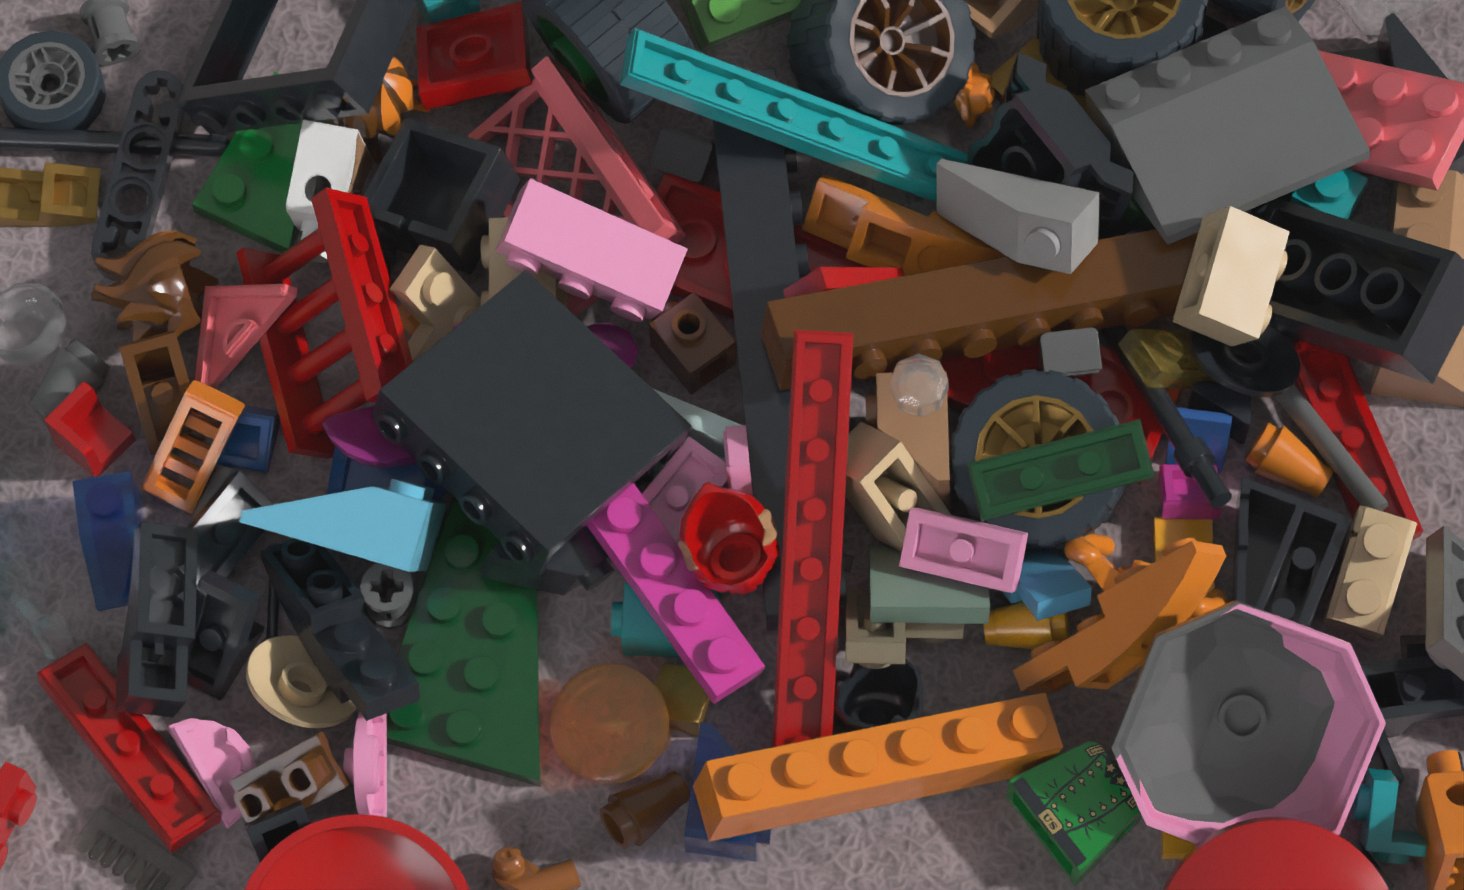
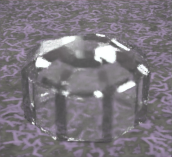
M916 354L899 361L889 381L890 391L898 409L919 417L941 409L949 390L948 378L940 361L921 354Z

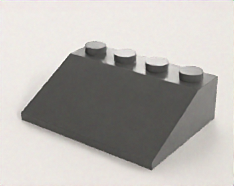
M1286 6L1174 52L1161 60H1155L1085 90L1087 115L1111 143L1110 162L1133 171L1132 196L1167 245L1199 232L1204 215L1229 206L1246 212L1370 158V150L1314 41Z

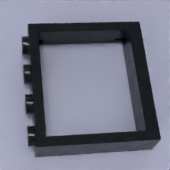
M222 0L175 103L192 117L195 126L203 127L210 135L299 124L303 120L317 121L369 114L417 0H356L326 68L244 80L243 77L278 0Z

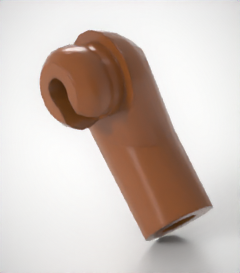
M509 846L499 849L492 858V876L499 887L504 890H574L581 887L572 859L541 869L521 856L520 849Z

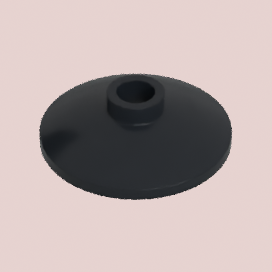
M1268 324L1259 339L1232 347L1196 331H1191L1189 345L1197 364L1212 379L1233 391L1256 397L1276 396L1288 391L1299 376L1300 360L1295 348L1280 331Z

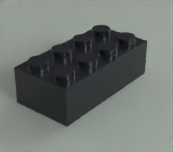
M1276 198L1269 201L1260 219L1290 232L1284 250L1287 252V264L1281 277L1275 282L1269 302L1272 306V316L1269 324L1283 335L1433 384L1464 325V260L1461 256L1452 250Z

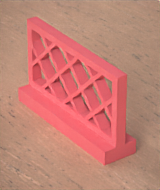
M546 56L531 69L535 76L532 80V85L521 89L466 136L485 143L495 135L508 136L505 155L518 176L536 177L537 182L546 186L549 185V179L572 181L569 196L582 201L585 182L600 183L606 190L604 212L615 216L617 207L623 216L616 217L676 244L687 236L584 87L577 83L563 64L549 56ZM541 96L548 106L545 130L523 129L526 108ZM559 123L565 132H557ZM521 137L543 139L538 169L516 167ZM556 140L573 142L577 148L573 172L551 170ZM587 165L591 168L594 174L586 173ZM512 200L509 201L503 213L505 217H509L514 205ZM568 293V310L573 315L578 316L599 297L591 294L589 299H584Z

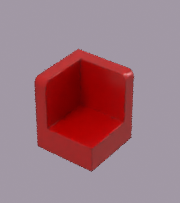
M82 382L44 419L55 444L95 479L136 441L133 432L100 404L95 390L86 382Z

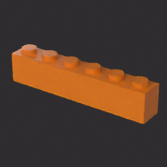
M1045 692L708 760L699 773L693 788L708 841L711 842L1012 779L1056 757L1063 749V745Z

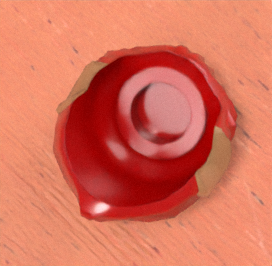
M710 482L704 483L694 495L681 519L680 540L677 544L684 557L687 569L693 571L697 582H702L704 588L718 592H729L733 595L739 593L743 596L748 592L756 590L757 585L764 582L768 571L773 567L777 557L780 555V547L777 541L778 531L772 514L749 493L719 487Z

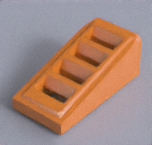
M193 380L184 393L140 489L192 514L238 422L245 404L200 381ZM194 408V409H196V410H198V411H200V412H202V413H204V414H206V415H208V416H210V417H212V418H214V419H216V420H218V421H221L222 424H219V423H217V422H215V421H213V420H211V419H209V418H207V417H205V416H203V415H201V414H199V413L193 411L192 409ZM184 425L214 439L212 445L210 446L182 432ZM176 447L203 460L202 466L199 467L172 454L173 448ZM166 467L193 480L194 483L191 489L161 475L163 468Z

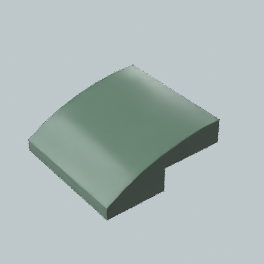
M869 545L870 623L989 624V588L899 567L901 552L888 545Z

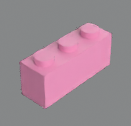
M530 178L518 193L495 252L507 256L505 263L519 272L526 270L531 275L536 276L541 271L559 279L558 287L565 292L584 299H589L591 294L611 302L610 309L617 315L632 321L642 322L643 318L651 320L663 311L687 248Z

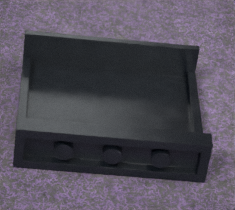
M526 270L379 390L371 415L379 432L386 440L395 445L400 444L417 461L419 469L429 481L437 485L442 484L459 501L462 511L471 521L487 527L501 541L504 551L514 562L519 565H526L538 577L545 571L551 555L654 464L660 461L665 465L682 446L692 427L687 420Z

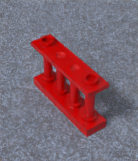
M325 188L311 198L318 229L281 255L245 247L237 251L236 254L244 285L287 284L292 286L290 276L320 254L326 252L331 270V279L298 302H296L295 298L259 339L289 453L329 459L333 458L335 445L326 434L322 423L329 416L355 410L367 401L376 403L379 390L412 364L413 360L395 296L389 290L391 282L367 197ZM339 301L345 321V329L310 352L303 325ZM353 351L359 379L326 402H323L317 375Z

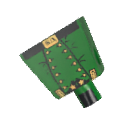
M1095 740L1077 746L1009 780L1006 798L1074 885L1081 882L1142 818L1117 760L1112 761Z

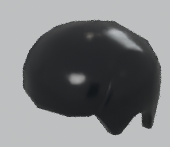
M905 659V664H891L880 669L866 668L858 663H853L848 677L843 682L839 680L836 682L834 717L836 724L846 733L916 719L922 715L923 687L921 672L908 659Z

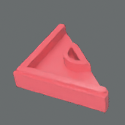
M287 284L205 286L195 380L217 389L297 297L298 288Z

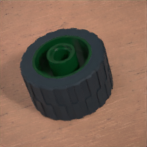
M522 0L527 16L548 50L559 63L568 69L577 83L584 87L592 100L617 122L624 124L632 122L658 100L620 85L627 38L635 28L694 50V45L687 35L685 28L666 0Z

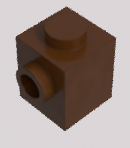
M695 292L681 302L679 300H672L666 303L663 311L649 323L651 347L691 395L736 364V341Z

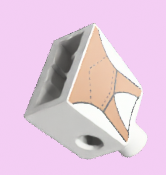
M303 120L286 202V211L297 230L300 231L298 242L318 229L311 198L323 189L331 188L364 196L374 161L357 129ZM323 252L312 261L319 263L328 262L326 252Z

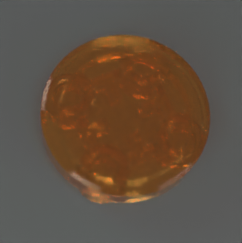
M600 664L581 671L562 688L552 708L550 733L558 756L569 769L597 784H616L639 776L670 745L671 734L669 730L668 709L661 692L650 679L625 665Z

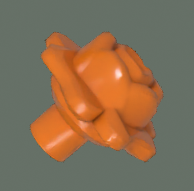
M975 60L970 67L969 78L964 88L960 89L956 99L950 104L955 105L967 128L974 127L976 119L979 118L980 114L989 113L992 110L991 103L995 97L992 76L981 73Z

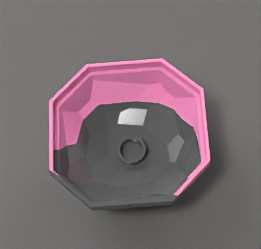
M1234 600L1155 634L1111 743V749L1147 826L1198 844L1209 835L1237 822L1262 817L1301 819L1323 826L1339 835L1386 722L1351 643Z

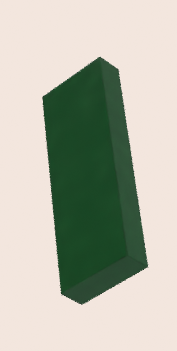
M1140 419L967 463L982 522L1155 478Z

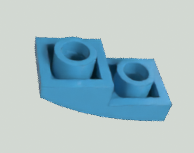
M1049 548L1025 549L1017 591L1013 593L1002 591L1011 604L1023 601L1037 621L1091 605V586L1071 563Z

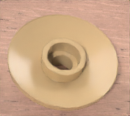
M284 635L270 638L259 644L250 655L246 666V679L249 689L255 699L267 711L279 719L306 728H327L346 721L355 712L356 707L351 700L340 703L325 682L318 668L314 665L298 636Z

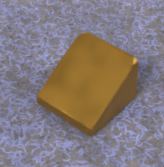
M662 664L643 719L699 737L712 701L687 666Z

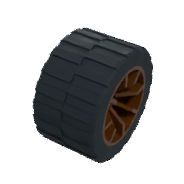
M801 0L797 8L793 10L790 19V33L787 34V47H789L790 60L788 61L791 72H794L798 82L797 87L800 91L893 126L915 123L919 120L931 118L937 115L939 110L948 107L956 99L957 93L960 89L964 88L969 78L968 73L975 58L974 40L976 39L975 26L972 25L970 8L967 1Z

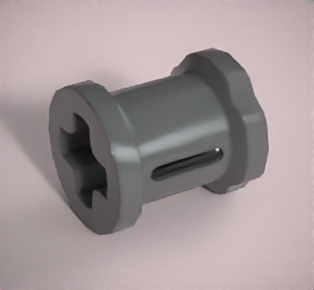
M88 0L80 7V17L84 24L89 25L94 41L91 50L97 58L99 65L110 66L131 60L141 51L137 36L131 34L126 17L129 12L127 0Z
M381 563L370 567L363 575L360 584L368 616L379 627L386 629L401 628L410 620L417 601L408 571ZM387 589H397L398 592L393 593L391 602H381V599L386 597Z

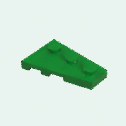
M302 123L237 131L193 201L194 212L280 253H284L294 246L296 226L286 211V202Z

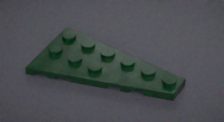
M453 496L398 653V657L419 682L420 701L387 713V744L541 787L538 590L484 578L478 568L492 548L499 545L501 541L487 527L471 521L462 511L459 501Z

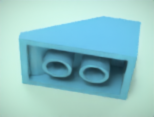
M391 479L389 487L371 486L243 510L239 522L408 572L427 571L447 504L432 500L434 488L402 479L401 481Z

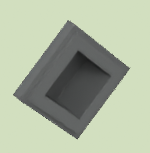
M1095 328L1048 332L1041 335L1039 339L1037 371L1049 372V370H1053L1073 378L1094 375L1102 369L1098 332Z

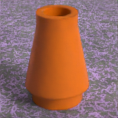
M1269 422L1263 427L1244 458L1246 463L1254 467L1253 474L1305 492L1315 499L1325 488L1334 472L1331 467L1324 464L1286 426L1282 425L1279 429Z

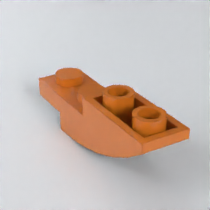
M824 174L817 181L802 230L848 249L845 258L867 267H902L905 276L1008 257L941 217L935 210L930 215L925 216L827 174Z
M1195 538L1181 539L1166 546L1162 550L1163 557L1149 566L1140 565L1132 567L1118 574L1114 579L1116 585L1097 595L1104 614L1095 615L1079 623L1076 627L1078 633L1064 641H1051L1035 648L1030 653L1032 659L1013 670L1021 692H1046V694H1053L1073 682L1076 687L1107 690L1132 674L1143 665L1155 634L1187 621L1197 609L1213 584L1226 558L1222 545L1199 542Z

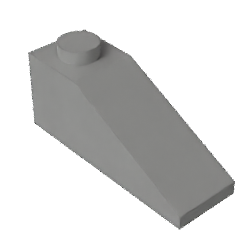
M941 159L937 163V214L1014 261L1071 274L1098 244L1099 192Z

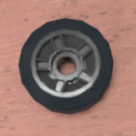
M52 30L30 34L14 43L1 58L0 102L15 128L85 130L90 127L101 113L106 98L101 68L89 46L72 34ZM54 81L55 85L59 86L54 91H45L47 89L46 83Z

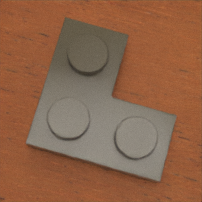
M846 590L845 663H858L863 667L871 669L885 668L891 664H905L906 638H916L921 642L929 644L943 643L949 639H963L964 624L870 623L869 590Z

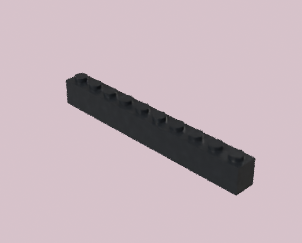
M775 68L750 71L777 81ZM712 119L744 419L747 431L753 496L772 514L777 526V541L780 547V555L762 583L767 631L778 630L791 389L780 391L760 333L767 302L784 299L783 290L797 282L799 278L809 274L806 243L795 244L793 225L804 224L800 191L789 192L787 173L798 172L796 150ZM841 569L839 605L847 604L844 569Z

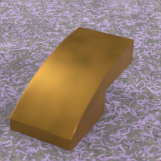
M44 162L43 172L0 167V227H67L96 223L101 168Z

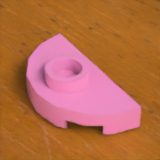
M359 712L355 727L354 748H346L344 752L343 770L350 779L351 784H354L358 814L387 817V713L366 721Z
M190 718L169 725L167 727L200 786L221 812V822L227 830L242 817L233 800L235 791L229 781L256 766L250 747L234 729L225 727L215 721Z

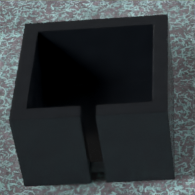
M405 117L364 197H367L379 242L390 244L394 248L410 254H414L419 245L434 247L454 269L472 274L481 257L482 236L489 235V218L502 217L521 179L502 148Z

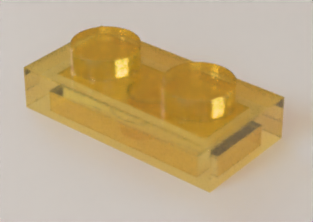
M1131 329L1118 343L1147 387L1192 389L1193 383L1196 381L1216 382L1195 361L1189 345L1191 332Z

